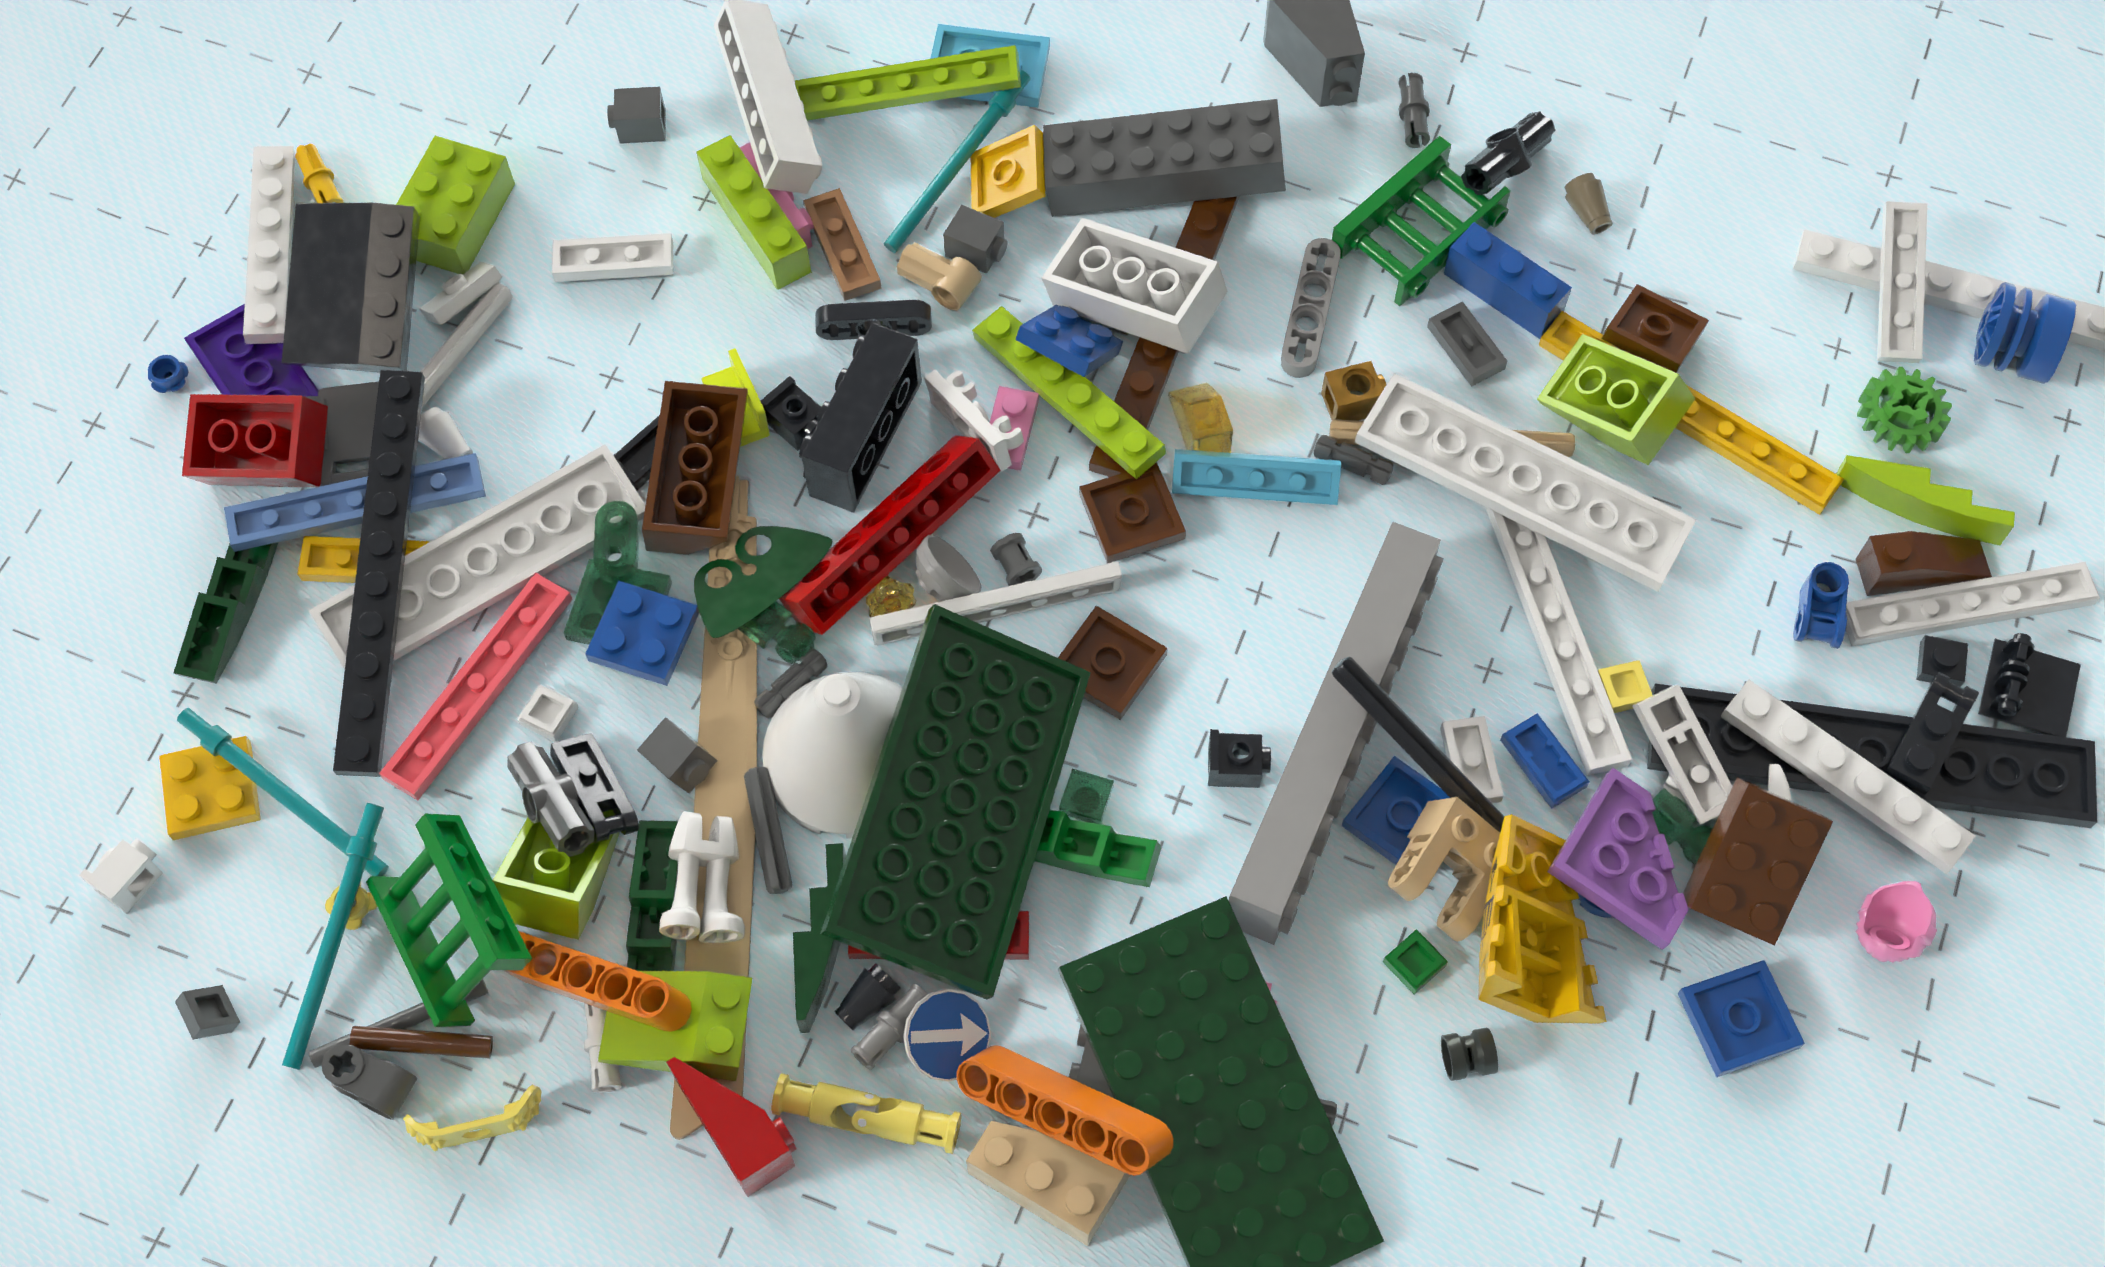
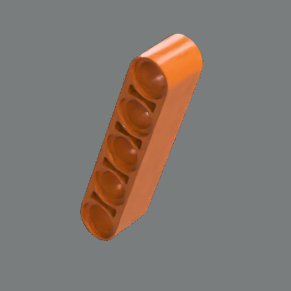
M520 931L519 933L532 960L523 970H503L525 983L663 1031L672 1032L680 1029L690 1018L692 1010L691 1001L688 996L660 978Z
M998 1045L990 1046L965 1060L958 1067L957 1082L959 1088L970 1099L1126 1174L1133 1176L1141 1175L1172 1151V1133L1161 1120L1005 1047Z

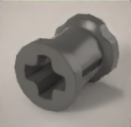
M1012 533L999 539L990 549L994 559L1000 561L1007 574L1006 582L1008 586L1036 580L1042 573L1040 564L1032 560L1025 548L1026 541L1021 533Z

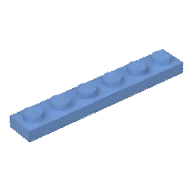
M476 453L415 466L410 513L486 497L478 457ZM368 476L224 507L230 546L235 552L362 524Z

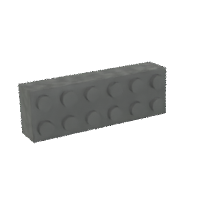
M1277 99L1043 125L1045 189L1052 217L1286 191Z

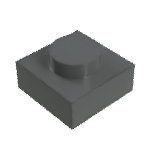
M223 985L183 991L175 1001L192 1040L232 1033L240 1024V1020Z

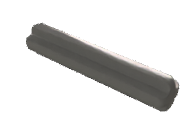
M754 767L744 774V780L766 890L769 894H781L791 889L793 884L777 805L767 767Z

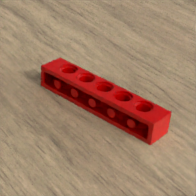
M958 435L952 437L832 546L822 560L801 581L779 598V601L801 629L823 635L917 549L925 537L932 535L1001 471L980 439Z

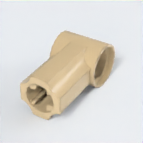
M916 242L906 246L896 266L898 275L931 291L932 296L939 304L953 311H957L963 306L982 279L979 270L966 259L955 257L950 261Z

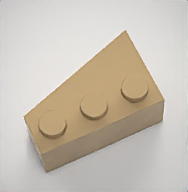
M990 1121L966 1160L969 1175L1086 1246H1089L1130 1177L1129 1174L1039 1131Z

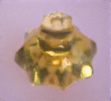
M887 575L866 597L869 617L914 607L917 601L913 596L914 587L911 583L900 582Z

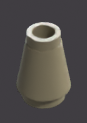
M1593 173L1577 176L1565 185L1566 201L1592 235L1601 233L1613 225L1602 182L1600 179H1596Z

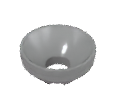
M928 535L922 540L916 551L917 570L915 573L918 576L919 584L928 594L941 602L981 592L982 587L977 574L967 560L953 546L935 535Z

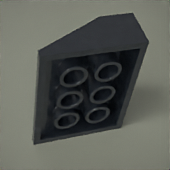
M373 202L296 203L282 364L380 373V370L407 371L420 216L414 206Z

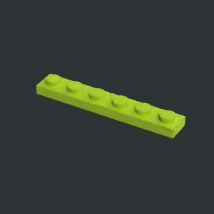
M1016 45L799 79L795 80V86L799 98L804 104V113L808 121L1021 87L1019 54Z
M1003 306L999 307L972 330L974 339L1031 389L1039 393L1046 402L1135 479L1140 477L1166 454L1165 444L1090 380L1015 340L1019 327L1023 323Z

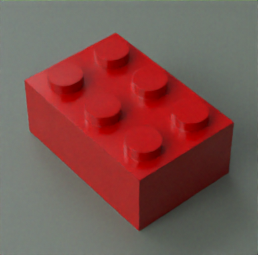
M190 394L182 476L208 485L320 487L328 406L302 395Z

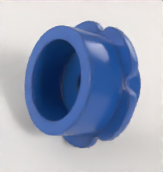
M171 355L158 356L148 366V380L152 382L151 387L159 393L178 391L185 385V377L189 374L186 364L179 362L177 358Z

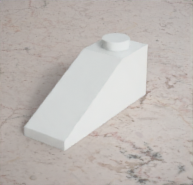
M1679 684L1671 686L1633 705L1632 707L1653 747L1699 824L1719 816L1733 786Z

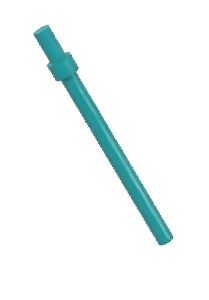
M1020 70L1021 87L997 91L990 99L988 110L883 243L889 251L896 253L1000 118L1007 117L1016 105L1015 99L1031 80L1025 71Z
M185 708L178 715L177 722L200 739V746L213 756H222L346 856H350L346 854V850L351 836L235 745L229 733L219 725L211 726L190 708ZM374 855L372 861L367 860L364 870L372 876H383L389 866Z
M366 803L357 834L350 838L346 854L350 856L282 1066L297 1070L301 1068L367 860L372 861L378 844L374 842V838L384 810L382 806Z

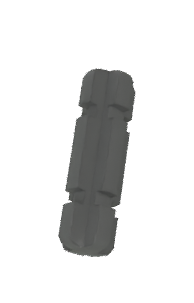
M1321 435L1314 448V456L1316 458L1341 461V468L1362 477L1368 474L1371 476L1370 480L1381 485H1385L1389 481L1394 467L1392 462L1380 457L1377 460L1372 459L1373 454L1344 442L1338 445L1336 444L1337 439L1327 435Z
M814 648L809 649L800 658L802 661L800 664L794 663L770 685L772 687L770 691L765 689L755 698V706L763 716L768 719L772 718L780 705L792 693L811 682V676L817 677L827 668L826 659L819 651Z

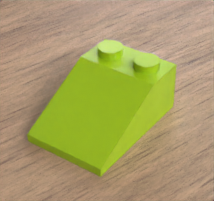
M1584 334L1580 336L1537 397V401L1612 449L1648 466L1695 400V397L1678 373Z
M613 810L602 812L605 818L615 815ZM527 817L493 878V882L515 925L579 940L595 908L620 832L611 834L609 840L599 843L592 842L585 848L583 853L569 857L564 852H558L541 822L532 823L529 817Z
M639 971L660 978L687 995L690 999L692 1008L690 1018L684 1026L672 1032L663 1031L606 1011L598 1062L671 1072L666 1062L676 1057L710 1078L736 1081L753 978L710 971Z

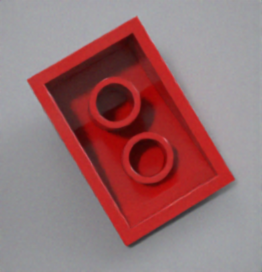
M676 1057L666 1062L677 1084L747 1197L795 1167L791 1153L796 1151L797 1148L792 1135L780 1117L771 1121L764 1109Z

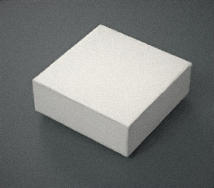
M539 684L517 720L521 726L557 742L579 707L576 701Z

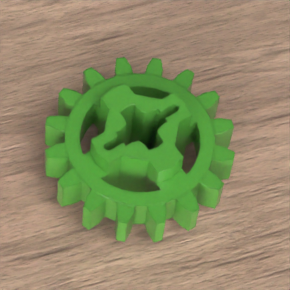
M1898 367L1894 376L1887 369L1882 370L1878 379L1872 377L1858 399V402L1862 405L1857 412V417L1867 418L1862 426L1863 431L1874 430L1876 435L1873 441L1878 443L1882 439L1887 440L1888 450L1893 451L1897 444L1902 445L1905 453H1910L1915 444L1924 451L1931 441L1934 443L1939 441L1951 421V417L1947 414L1952 408V403L1942 401L1947 391L1945 389L1935 390L1932 387L1936 380L1934 377H1930L1926 381L1920 379L1921 372L1918 369L1911 376L1906 375L1903 367ZM1880 396H1882L1883 398L1882 402L1880 403V405L1882 406L1881 408L1879 407ZM1929 416V423L1927 424L1926 419Z

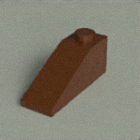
M1906 531L1870 536L1855 559L1866 596L1913 591L1992 577L1980 540L1924 532Z

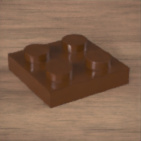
M1636 284L1607 326L1602 339L1615 345L1620 350L1677 373L1704 332L1709 320Z
M1157 462L1137 479L1128 472H1124L1079 486L1080 498L1107 564L1186 538V530Z
M1096 605L1058 658L1091 672L1083 698L1121 720L1167 656L1168 648Z

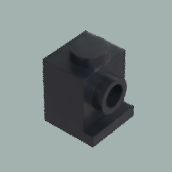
M789 376L760 401L765 410L768 425L793 448L799 451L804 438L808 434L812 435L818 425L817 417L821 406L796 385L795 380Z
M1210 729L1208 743V786L1260 788L1262 773H1270L1271 747L1262 746V734L1219 733L1218 729ZM1234 755H1248V756H1247L1246 758L1239 759V758L1235 757Z

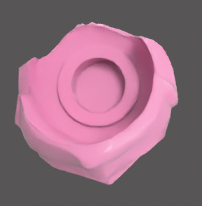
M1903 881L1880 887L1866 896L1860 910L1857 912L1860 915V921L1856 923L1858 929L1855 931L1858 935V940L1866 949V952L1880 962L1889 961L1894 963L1920 957L1926 946H1931L1937 932L1936 912L1924 894L1921 883L1917 881Z

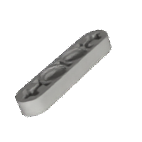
M1327 238L1314 239L1308 243L1305 249L1282 347L1281 367L1284 372L1295 378H1303L1314 372L1320 352L1340 262L1339 246L1333 240ZM1319 254L1327 255L1323 272L1316 270ZM1310 284H1317L1324 288L1325 294L1320 297H1311L1304 292V288ZM1302 317H1310L1317 322L1318 327L1305 331L1297 326L1296 321ZM1298 343L1306 344L1302 362L1294 361Z

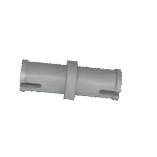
M913 984L907 993L888 1012L884 1010L876 1017L878 1023L850 1049L854 1057L867 1069L872 1070L875 1064L896 1042H904L903 1036L906 1019L915 1004L928 995V993L920 986Z

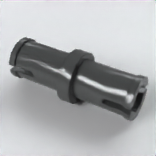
M1411 72L1408 73L1409 86H1407L1405 75L1399 78L1398 84L1402 103L1399 105L1398 110L1400 119L1404 121L1406 145L1411 148H1420L1419 135H1421L1423 146H1426L1430 141L1427 124L1430 108L1428 101L1424 99L1423 77L1418 73Z

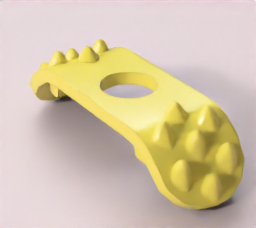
M532 1084L526 1089L520 1100L504 1105L503 1114L440 1129L436 1121L418 1123L409 1114L403 1120L405 1121L407 1133H410L412 1137H416V1141L423 1146L426 1144L430 1145L433 1151L436 1152L438 1148L456 1146L511 1133L520 1129L525 1131L527 1124L534 1115L537 1116L539 1114L542 1090L540 1087Z

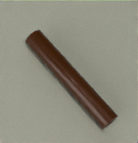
M352 1026L350 1045L362 1050L490 1059L493 1049V1036Z

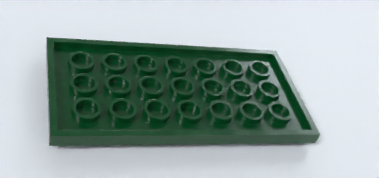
M934 604L928 610L820 934L988 1000L992 998L1000 977L1091 672Z
M1227 896L1058 968L1060 977L1114 1099L1161 1120L1172 1133L1173 1148L1171 1153L1149 1168L1146 1174L1187 1267H1330L1385 1242Z

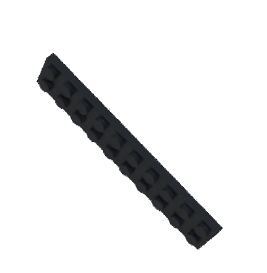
M1655 683L1651 690L1652 695H1655L1671 687L1672 685ZM1680 687L1729 780L1735 781L1738 777L1749 783L1768 785L1769 764H1779L1786 776L1789 788L1829 793L1721 717L1726 707L1737 694ZM1780 700L1884 773L1913 718ZM1963 724L1931 789L1926 795L1899 782L1935 808L2083 828H2092L2097 823L2095 741ZM1649 739L1647 769L1668 772Z

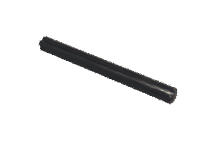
M1348 656L1339 661L1332 670L1333 677L1450 798L1458 797L1498 832H1501L1505 816L1352 657Z

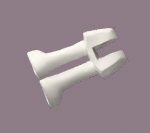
M684 811L677 823L668 853L672 860L678 861L674 901L672 908L662 913L659 932L678 940H690L699 934V941L704 943H727L741 940L745 933L744 922L741 917L729 913L727 907L729 868L731 864L739 859L733 819L731 817L716 816L711 825L709 841L702 840L701 814ZM699 866L706 867V887L701 922L696 908Z

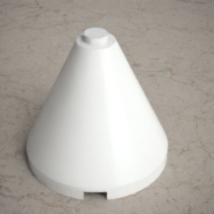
M835 673L820 677L800 687L777 709L764 738L763 767H767L777 804L793 821L820 835L821 831L832 834H846V839H852L903 688L901 685L882 676L870 673Z

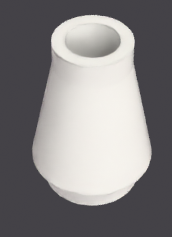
M433 407L421 415L419 441L445 459L473 454V450L467 445L449 412H442L439 407Z

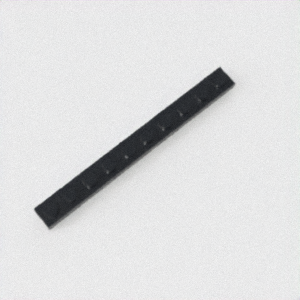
M380 370L333 772L336 775L381 777L379 773L382 768L425 385L423 372Z

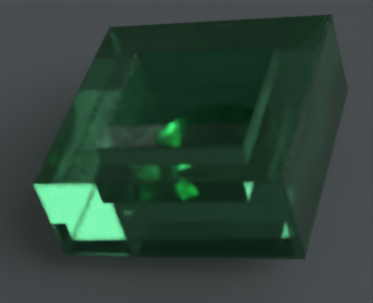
M1072 768L1059 805V811L1066 812L1069 817L1102 824L1114 788V781Z

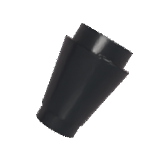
M875 963L869 970L863 969L840 1003V1006L834 1012L854 1031L859 1025L897 1000L894 995L901 987Z

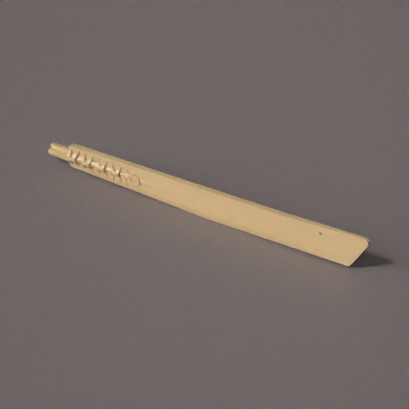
M736 476L727 542L709 547V562L717 559H729L742 567L743 574L752 575L756 572L757 567L740 560L735 553V545L743 533L757 527V520L753 516H748L749 481L740 480L739 476ZM757 535L749 538L745 544L747 553L757 556ZM725 567L713 568L708 572L707 585L712 588L724 587L731 581L732 573ZM757 616L735 631L719 638L711 637L705 627L698 743L718 761L709 770L705 780L696 785L694 813H699L702 816V840L709 841L711 825L716 816L731 817L733 819L739 859L731 864L729 868L727 907L729 913L742 918L745 925V933L743 939L727 943L700 942L699 934L693 939L686 940L684 971H710L749 977L756 835L744 774L749 769L758 767L757 707L754 703L757 697ZM699 866L696 907L700 922L703 914L706 887V867ZM747 1019L736 1081L711 1078L742 1097ZM674 1078L670 1133L673 1138L681 1140L702 1127L703 1124Z

